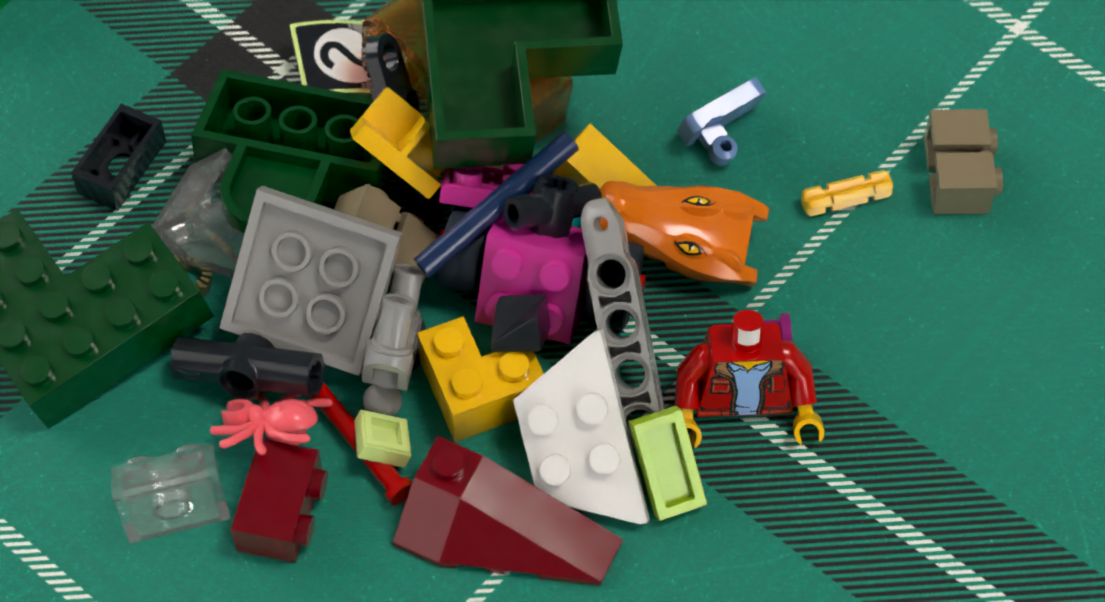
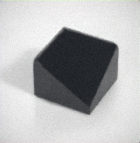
M505 295L499 297L496 304L491 339L492 351L524 352L540 351L551 328L547 295Z

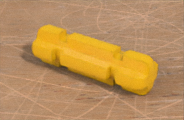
M880 170L868 173V178L864 179L863 175L827 183L826 189H822L820 185L807 188L801 194L802 207L806 215L814 216L826 213L825 208L827 207L834 211L867 203L868 197H872L873 200L887 198L892 195L893 182L888 171Z

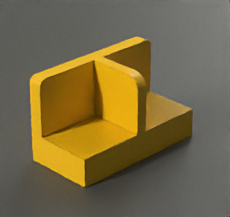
M384 88L351 128L350 133L353 140L427 199H430L441 186L438 176L445 168L433 169L430 138L431 125L429 119L392 89Z

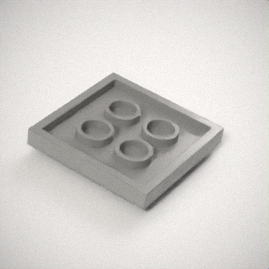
M261 186L256 190L219 328L238 335L243 333L260 335L268 339L274 347L280 349L320 353L323 356L325 365L360 376L363 371L367 343L373 337L383 306V296L386 295L404 233Z

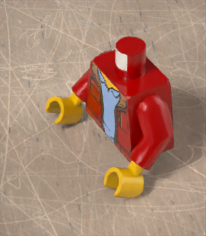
M739 311L733 317V324L709 327L704 343L696 345L678 365L674 406L676 405L682 409L686 427L692 429L690 442L693 448H697L702 439L701 431L693 419L694 409H697V417L792 414V406H797L798 415L793 421L796 441L802 445L800 429L806 424H813L817 427L819 442L824 438L822 419L817 413L813 412L812 404L817 403L810 361L795 343L782 340L779 325L776 323H763L762 315L756 311Z

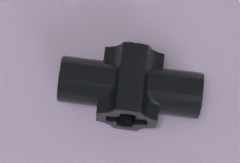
M552 173L537 176V182L534 184L533 193L507 198L504 204V219L513 230L529 228L537 235L550 236L555 239L569 236L570 229L572 228L573 218L581 217L585 204L591 200L602 198L599 187L592 182L578 184L570 177L557 176Z

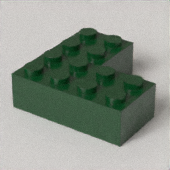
M417 0L428 118L431 125L430 138L433 169L525 164L533 156L536 140L529 78L610 75L617 72L623 46L617 0Z
M18 209L0 220V363L29 407L48 429L172 346L178 337H185L214 317L199 289L150 222H147L65 277Z

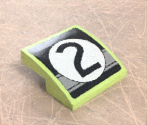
M320 20L290 24L302 85L372 98L370 89L373 88L371 78L367 76L368 70L365 71L363 68L367 64L362 62L361 57H365V55L361 53V48H364L363 41H366L367 37L383 34L381 24L355 20Z

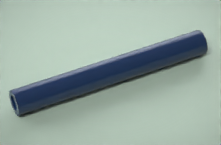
M565 131L560 133L418 254L413 260L421 271L429 278L504 215V204L507 198L528 194L534 189L537 176L553 173L579 151L576 142Z

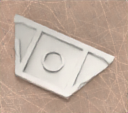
M603 329L596 330L513 400L534 486L572 508L637 524L648 523L650 517Z

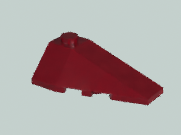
M437 436L413 479L393 539V546L439 567L457 569V565L487 568L488 573L504 574L505 570L537 574L540 579L597 586L602 585L623 543V539L487 457L440 436Z

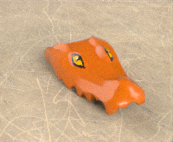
M608 181L600 188L602 198L607 197L624 219L628 241L642 245L644 254L648 258L664 262L669 270L681 273L687 278L709 282H730L749 287L756 285L758 270L746 266L745 261L753 221L767 222L770 208L763 203L738 191L703 185L687 187L638 186L623 181ZM604 217L599 221V225L603 230H606L608 227V221Z

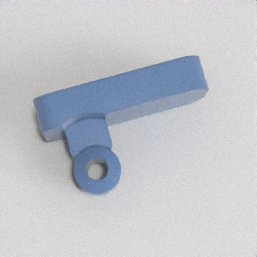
M757 77L752 78L688 115L681 122L676 132L686 147L694 144L699 139L704 148L708 150L709 159L715 165H728L737 154L738 147L735 140L727 136L723 126L754 109L762 102L767 92Z

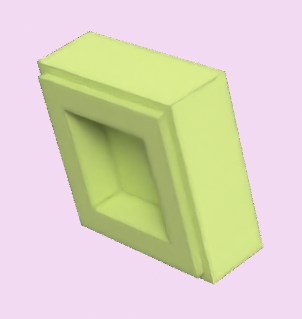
M360 409L354 420L357 458L405 468L411 458L407 419Z

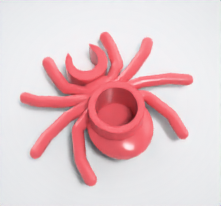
M259 391L255 399L259 401L261 406L244 399L227 402V410L221 411L223 426H212L210 433L212 435H233L219 442L221 448L236 445L254 434V447L260 455H264L266 453V448L263 444L264 432L266 433L267 440L292 445L307 443L310 441L307 429L314 426L318 420L317 413L313 407H331L333 402L331 399L316 398L297 400L296 398L302 395L286 394L270 406L265 394Z

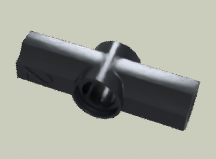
M253 333L239 335L235 343L178 337L171 349L170 370L174 379L217 384L227 394L239 399L251 400L257 397L260 390L302 396H318L323 386L325 363L322 354L275 348L268 339Z

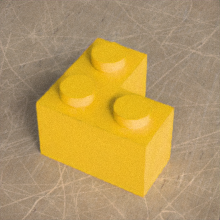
M464 316L417 332L420 364L455 443L518 420L513 400L544 374L534 351L494 352L482 357Z

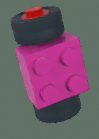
M456 205L448 219L446 228L441 230L439 237L472 208ZM503 215L437 271L439 287L468 295H478L474 322L493 326L496 304L500 296L546 294L551 325L546 339L570 344L582 318L583 308L585 321L596 324L588 283L589 265L581 228L572 227L569 236L555 239L550 236L537 235L529 228L513 230L507 225ZM628 241L630 255L637 264L642 291L644 292L646 276L641 275L644 248L640 244ZM608 259L602 265L601 277L607 285L620 287L626 278V271L619 261ZM624 309L615 310L610 318L611 328L624 330L631 313Z

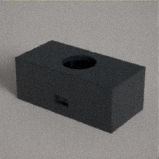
M121 103L71 172L77 193L118 211L167 142L161 120ZM119 156L130 157L117 176L109 172V164L113 159Z

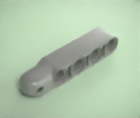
M605 197L591 200L585 204L581 214V229L589 265L588 283L597 330L603 329L631 444L635 447L628 422L631 411L642 409L652 414L664 410L665 407L638 267L630 255L624 219L612 202ZM602 217L608 221L606 230H603L599 225ZM608 259L619 261L625 268L626 278L620 287L607 285L601 277L602 265ZM624 309L633 315L635 329L630 336H620L612 330L610 318L615 310ZM633 359L643 366L645 378L642 384L637 386L629 385L622 380L620 365L624 360Z

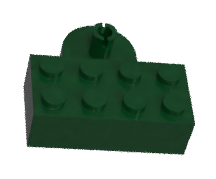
M221 69L191 134L196 174L222 179L220 198L223 214L227 221L242 233L246 231L256 190L261 186L320 205L322 199L337 202L340 195L366 184L385 192L393 171L354 141L350 133L351 128L373 103L372 98Z

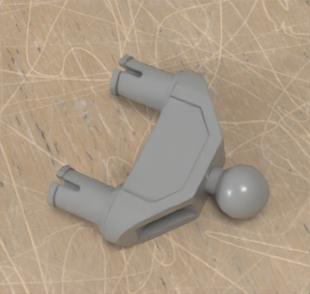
M409 264L394 265L390 294L383 296V307L373 337L367 343L362 371V382L372 384L366 389L363 396L365 410L389 416H395L401 409L402 396L398 389L407 391L418 346L417 332H420L422 325L421 313L417 310L424 273L419 267Z

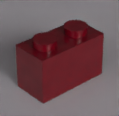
M263 439L266 453L260 455L255 450L230 529L236 551L296 563L301 545L308 547L311 542L315 517L310 514L314 501H321L324 497L328 482V471L322 469L319 450Z

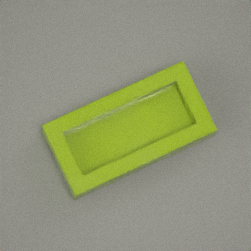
M675 405L628 421L654 516L661 521L707 505L682 409Z

